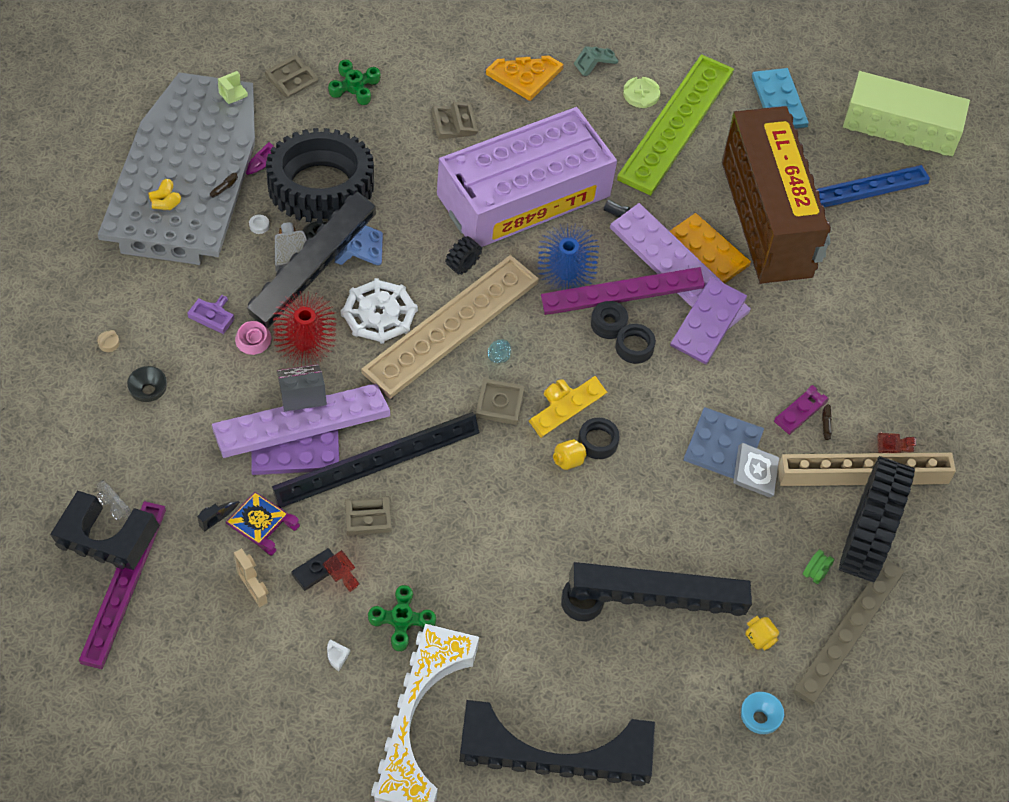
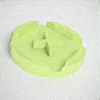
M634 77L624 85L623 95L630 105L647 108L658 102L660 87L650 78L642 77V79H637V77Z

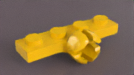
M596 376L576 389L570 388L563 379L557 380L555 384H551L544 391L550 406L531 418L529 423L542 438L608 392Z

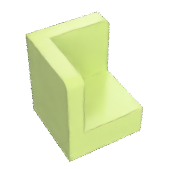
M238 71L218 78L219 94L228 104L248 96V92L240 83Z

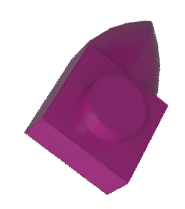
M270 142L251 159L247 167V175L257 173L266 167L267 156L271 154L270 150L274 147Z

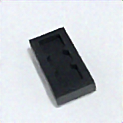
M327 548L291 571V574L301 588L306 591L340 569L342 565L332 551Z

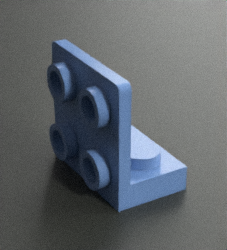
M365 225L335 257V263L343 265L348 259L355 256L375 265H380L382 263L383 233Z

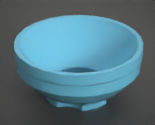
M755 692L744 700L741 707V718L745 726L751 731L758 734H769L776 731L784 719V709L781 702L774 695L766 692ZM763 712L767 717V721L765 723L756 722L753 717L754 713Z

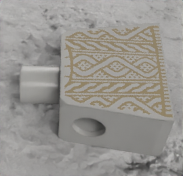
M291 222L283 223L281 225L282 234L275 235L276 272L281 267L285 268L292 255L296 252L299 253L307 241L303 231L294 232L293 223Z

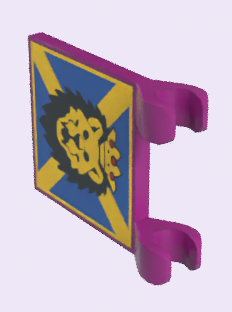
M254 492L226 521L227 525L258 545L270 556L277 549L275 548V543L267 538L282 522L293 531L300 527L299 519L295 515L288 514L257 492Z

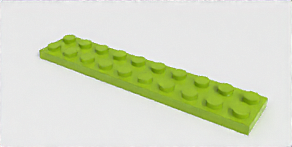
M701 54L619 172L617 181L651 196L733 75L734 68Z

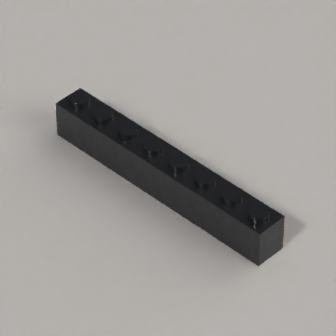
M356 192L353 196L350 195L345 200L344 206L340 210H335L330 220L318 228L317 234L304 243L303 249L299 253L296 252L292 255L288 265L285 268L281 267L277 271L276 277L263 286L262 292L249 301L247 307L249 315L268 329L276 321L273 318L280 317L281 312H285L288 308L284 304L286 302L292 304L291 302H294L376 215V206L359 192Z
M574 562L569 572V597H575L579 600L595 599L601 602H621L626 605L634 603L643 604L646 607L663 606L668 609L710 611L713 614L731 613L734 616L746 615L752 606L750 580Z

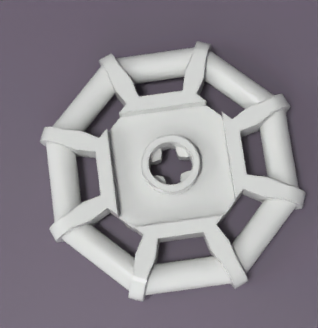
M374 278L372 282L357 288L352 287L349 290V296L344 308L340 312L353 331L352 335L379 341L380 344H383L384 341L403 333L407 334L410 331V325L415 313L418 311V306L414 304L404 285H396L380 281L379 278ZM375 289V293H373V294H370V295L365 296V297L362 295V294H364V293H366V292H369V291ZM401 297L405 306H400L397 299ZM355 300L359 302L358 309H352ZM376 309H383V314L375 313ZM400 314H406L404 321L398 320ZM354 317H359L362 323L360 325L357 324ZM393 326L396 327V328L391 329V330H389V331H387V332H384V330L389 329V328H391V327H393ZM366 328H375L378 331V333L366 330Z

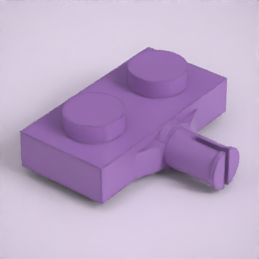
M223 295L219 297L216 303H209L198 298L187 313L188 318L222 334L226 332L235 320L233 314L222 308L228 301V298L226 296L223 297Z

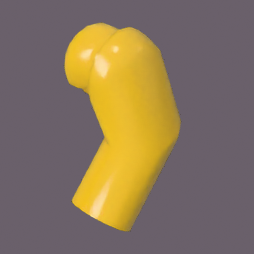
M164 179L161 181L158 190L148 192L150 202L153 199L161 200L166 198L173 190V182L170 179Z
M172 192L163 200L153 199L152 209L170 211L181 202V196L177 192Z

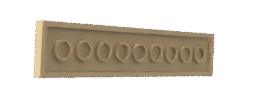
M509 255L361 369L362 374L373 384L378 385L380 391L391 399L536 286L539 278Z

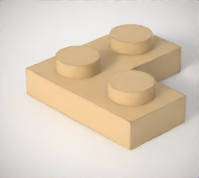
M241 548L234 552L237 573L258 606L261 607L267 604L266 595L269 592L263 582L259 583L256 579L257 573L254 569L256 564L250 554L246 555Z

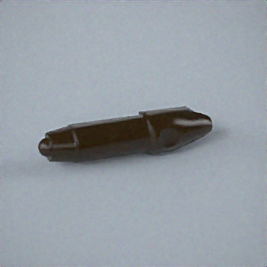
M232 173L225 178L221 184L209 193L210 197L214 198L227 188L233 186L238 179L237 173Z
M827 404L822 412L823 435L825 440H830L832 434L831 406Z

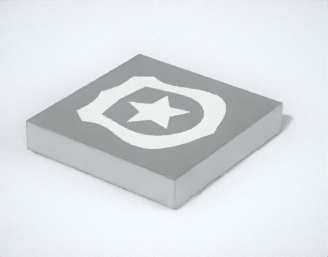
M741 443L738 446L733 483L771 498L775 493L779 457Z

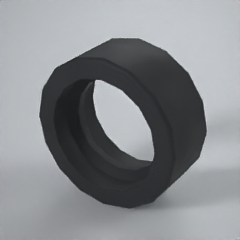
M637 323L628 324L618 332L615 345L616 352L626 362L633 364L643 363L653 355L656 343L655 335L644 325ZM629 336H637L644 339L648 346L642 351H634L627 348L623 342Z
M592 418L582 425L579 431L578 442L584 445L586 456L593 459H606L611 457L617 450L620 439L619 430L608 419ZM592 430H602L611 436V443L604 447H597L589 443L586 436Z
M569 581L565 584L562 591L561 606L570 618L576 621L587 622L595 619L601 613L604 602L596 600L595 605L589 609L575 607L570 602Z

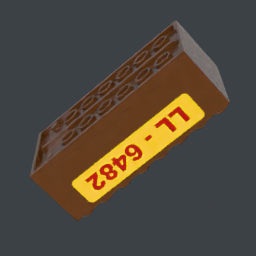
M787 106L734 111L722 158L724 172L759 284L813 278L815 271L818 269V262H822L823 258L826 257V250L828 245H830V236L828 234L831 231L830 222L826 220L825 208L820 203L819 191L814 186V176L810 174L808 159L804 157V148L802 143L799 142L798 130L794 128L793 116L789 113Z

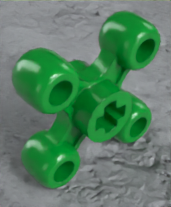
M340 61L338 71L345 79L343 81H331L328 85L329 95L333 98H339L343 92L348 91L351 94H356V100L360 105L369 104L371 92L364 85L367 83L371 85L378 84L381 79L380 70L376 67H370L362 74L359 70H353L351 61Z
M401 585L396 589L395 599L398 604L393 610L387 611L380 606H374L368 612V621L372 626L379 627L383 624H391L394 627L395 632L391 637V646L398 652L407 649L409 645L407 630L411 626H420L424 630L425 624L432 626L436 624V615L432 610L427 609L416 613L409 607L413 600V591L407 585Z

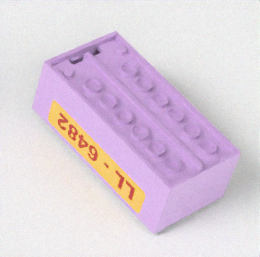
M574 107L439 158L437 196L448 210L450 218L460 233H463L465 237L469 236L483 247L610 197L617 160L580 110Z

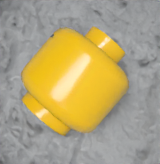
M575 439L557 444L553 460L563 470H569L584 463L586 449L582 443Z
M756 616L747 623L749 628L746 630L745 635L755 649L766 651L779 641L777 638L779 630L769 617L760 619Z

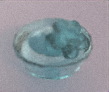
M504 339L494 341L488 348V358L494 363L506 362L511 356L510 343Z

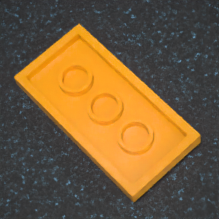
M694 213L669 231L724 284L750 266L751 261L697 213Z

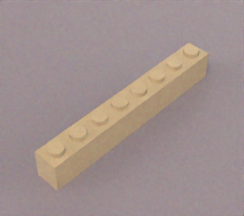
M952 453L782 454L778 464V476L780 486L866 485L879 456L915 468L912 485L949 484L956 469Z

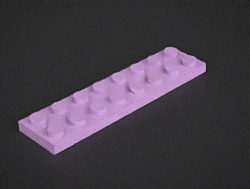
M640 203L611 223L610 229L657 274L701 267L705 286L711 277L722 282ZM703 289L680 292L678 294L693 307ZM745 303L730 327L750 312L751 309Z
M372 384L326 395V406L285 412L282 406L213 423L212 430L222 457L226 458L389 417L390 409L378 385Z

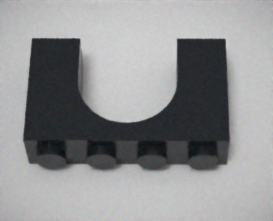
M77 490L50 534L56 542L55 545L64 551L72 550L82 557H93L100 563L109 562L119 569L127 568L134 571L160 526L152 513L134 508L117 534L105 540H94L89 538V533L103 506L96 496Z

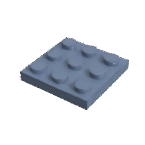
M704 407L683 461L734 479L738 446L744 443L757 448L764 428Z

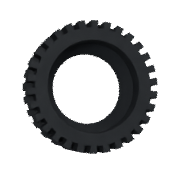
M313 128L311 133L308 132V129L302 130L301 135L298 132L292 133V138L288 135L283 138L284 143L278 141L276 148L272 147L270 150L271 154L267 156L266 172L269 197L275 206L278 205V210L281 212L286 210V215L289 217L295 214V219L300 221L302 217H306V222L311 223L312 219H317V223H323L322 219H328L329 221L333 212L337 209L340 210L350 195L353 196L356 192H359L367 200L372 198V192H374L373 155L370 154L368 147L365 148L363 141L359 142L355 136L350 139V134L347 132L340 135V130L335 129L331 133L330 128H324V132H319V128ZM313 166L334 167L344 172L349 178L346 182L330 188H309L293 182L294 177L300 171Z
M882 456L877 458L853 518L840 559L839 571L873 583L876 581L886 561L901 517L903 516L913 483L915 468Z

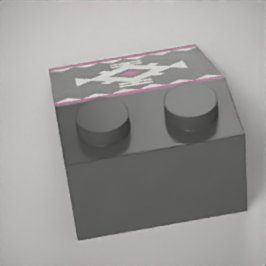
M319 364L277 370L284 412L327 405L325 384Z

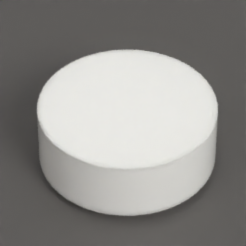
M264 215L253 216L249 221L250 230L256 234L265 233L270 226L269 219Z

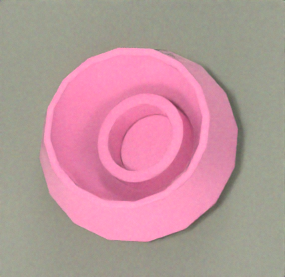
M249 321L238 329L235 342L241 352L255 355L262 353L269 347L272 337L270 331L262 323Z

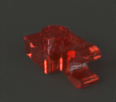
M878 433L877 435L878 453L914 452V446H916L915 437L900 439V434Z
M342 550L322 564L334 581L338 582L342 579L345 587L350 592L359 585V582L351 573L355 566Z

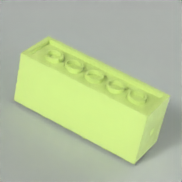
M859 71L843 128L866 133L870 136L885 138L889 141L904 143L908 146L911 145L924 150L938 152L942 155L953 156L964 130L970 100Z

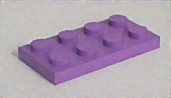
M711 277L671 341L670 346L707 365L747 299V295Z
M338 430L251 451L252 475L312 472L339 462Z

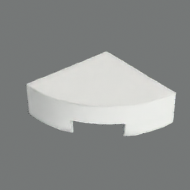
M329 640L327 646L328 660H330V664L339 671L350 654V649Z

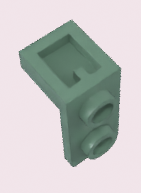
M585 46L574 62V65L583 76H588L597 62L617 64L619 60L609 48L602 49Z

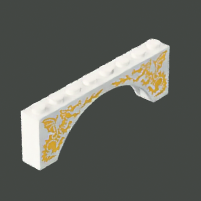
M425 624L423 632H418L416 645H419L417 652L412 653L410 665L413 666L411 673H406L404 686L407 688L405 694H400L397 708H400L399 715H394L391 729L394 732L392 738L388 737L384 751L387 752L385 760L381 759L378 773L381 774L379 782H374L371 796H374L375 802H436L438 788L424 776L416 763L411 749L409 732L412 717L424 694L437 681L454 671L473 667L479 643L478 636Z

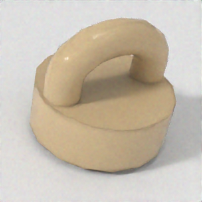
M114 330L106 331L99 335L98 345L102 351L113 352L119 347V337Z

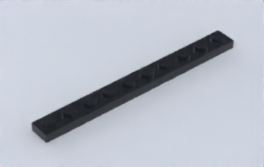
M470 412L274 485L272 490L277 506L279 508L288 506L477 435L480 432L476 415Z

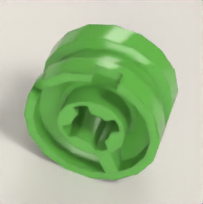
M819 549L806 566L803 575L807 578L811 577L813 582L818 585L828 573L835 559L831 556L827 557L824 555V551Z

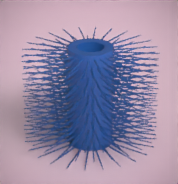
M567 228V238L565 233L561 240L558 239L560 243L555 240L556 244L553 245L551 242L542 241L553 247H544V245L538 247L552 250L540 252L541 254L547 253L551 256H540L538 258H541V260H551L538 263L551 266L539 267L538 269H553L549 272L554 274L546 278L555 276L554 279H558L560 277L558 281H555L554 285L558 284V282L559 285L563 283L566 290L567 281L569 289V282L571 285L575 279L579 283H581L578 280L579 278L584 282H589L585 278H581V276H586L593 280L594 277L587 276L583 272H588L589 274L598 273L585 270V268H598L597 266H587L586 263H598L595 260L588 261L586 260L587 258H599L595 255H586L590 252L599 253L595 250H585L590 248L589 246L580 248L587 244L586 242L581 244L583 240L577 242L585 233L578 238L576 237L578 234L574 235L572 233L573 238L570 232L569 238Z

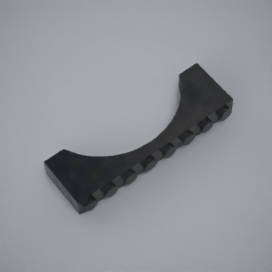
M466 700L459 762H464L465 765L472 767L483 764L488 765L491 769L509 767L516 772L535 770L537 774L548 775L552 772L559 773L560 776L566 778L578 775L583 776L586 780L604 778L611 783L629 781L635 786H643L645 783L649 784L652 777L655 721L631 719L626 728L617 737L599 748L582 753L559 754L534 748L516 738L499 721L490 702Z

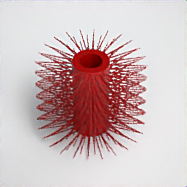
M304 294V306H301L299 303L298 307L297 305L295 306V310L290 306L289 309L291 308L294 312L285 310L289 312L290 316L281 312V315L289 318H273V320L287 321L284 324L282 322L281 324L280 322L273 324V326L276 325V329H273V331L276 330V334L273 335L277 338L278 336L282 337V335H285L287 338L274 339V341L287 340L289 342L277 345V347L292 344L287 347L288 350L291 347L293 348L288 352V355L296 349L297 351L292 356L297 355L299 351L302 357L301 362L303 361L305 351L306 365V353H311L312 355V352L317 354L315 351L317 349L316 346L321 347L320 344H325V346L332 347V345L323 343L321 340H327L328 342H334L335 340L326 339L321 336L329 335L332 337L333 335L335 337L334 334L336 333H323L322 331L329 330V332L331 330L332 332L333 329L330 327L326 329L322 326L331 325V327H335L336 325L334 324L336 323H324L322 321L328 320V317L326 319V317L323 318L322 316L335 314L336 312L333 313L331 311L330 313L329 311V313L327 312V314L324 313L319 316L320 312H324V310L322 309L316 313L315 311L319 310L323 304L314 310L308 302V296L305 307ZM284 325V326H287V328H285V329L283 328V329H282V327H281V329H280V327H279V329H278L277 326ZM280 330H281V332H282V330H283V331H287V333H285V334H280V333H279V334H278L277 331L280 332Z

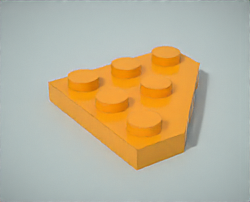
M549 55L541 56V59L518 57L512 61H505V58L496 59L486 69V75L531 101L563 70L564 64Z

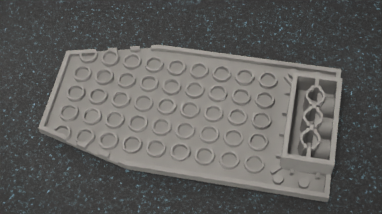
M187 73L177 74L140 122L99 229V240L119 243L121 254L196 265L201 264L203 255L219 257L255 146L253 83L240 81L243 88L248 92V96L228 104L219 94L218 78ZM232 173H237L238 179L233 186L227 188L214 198L210 197L209 193L221 184L225 178ZM164 179H170L173 182L172 192H177L181 196V202L170 211L152 209V202H150L148 192L159 189L161 181Z

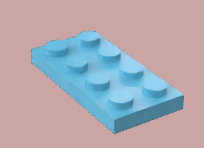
M788 68L752 73V79L763 108L787 106L789 113L793 116L794 128L808 127L809 122Z

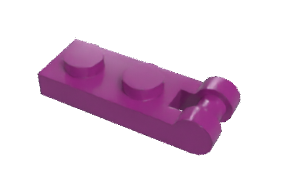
M811 385L803 395L780 413L774 422L790 435L822 408L829 398L824 394L821 395L818 389ZM812 397L816 402L812 403L809 399Z

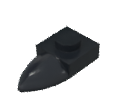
M232 501L217 506L215 503L211 507L204 508L197 516L199 526L204 532L227 517L240 502Z

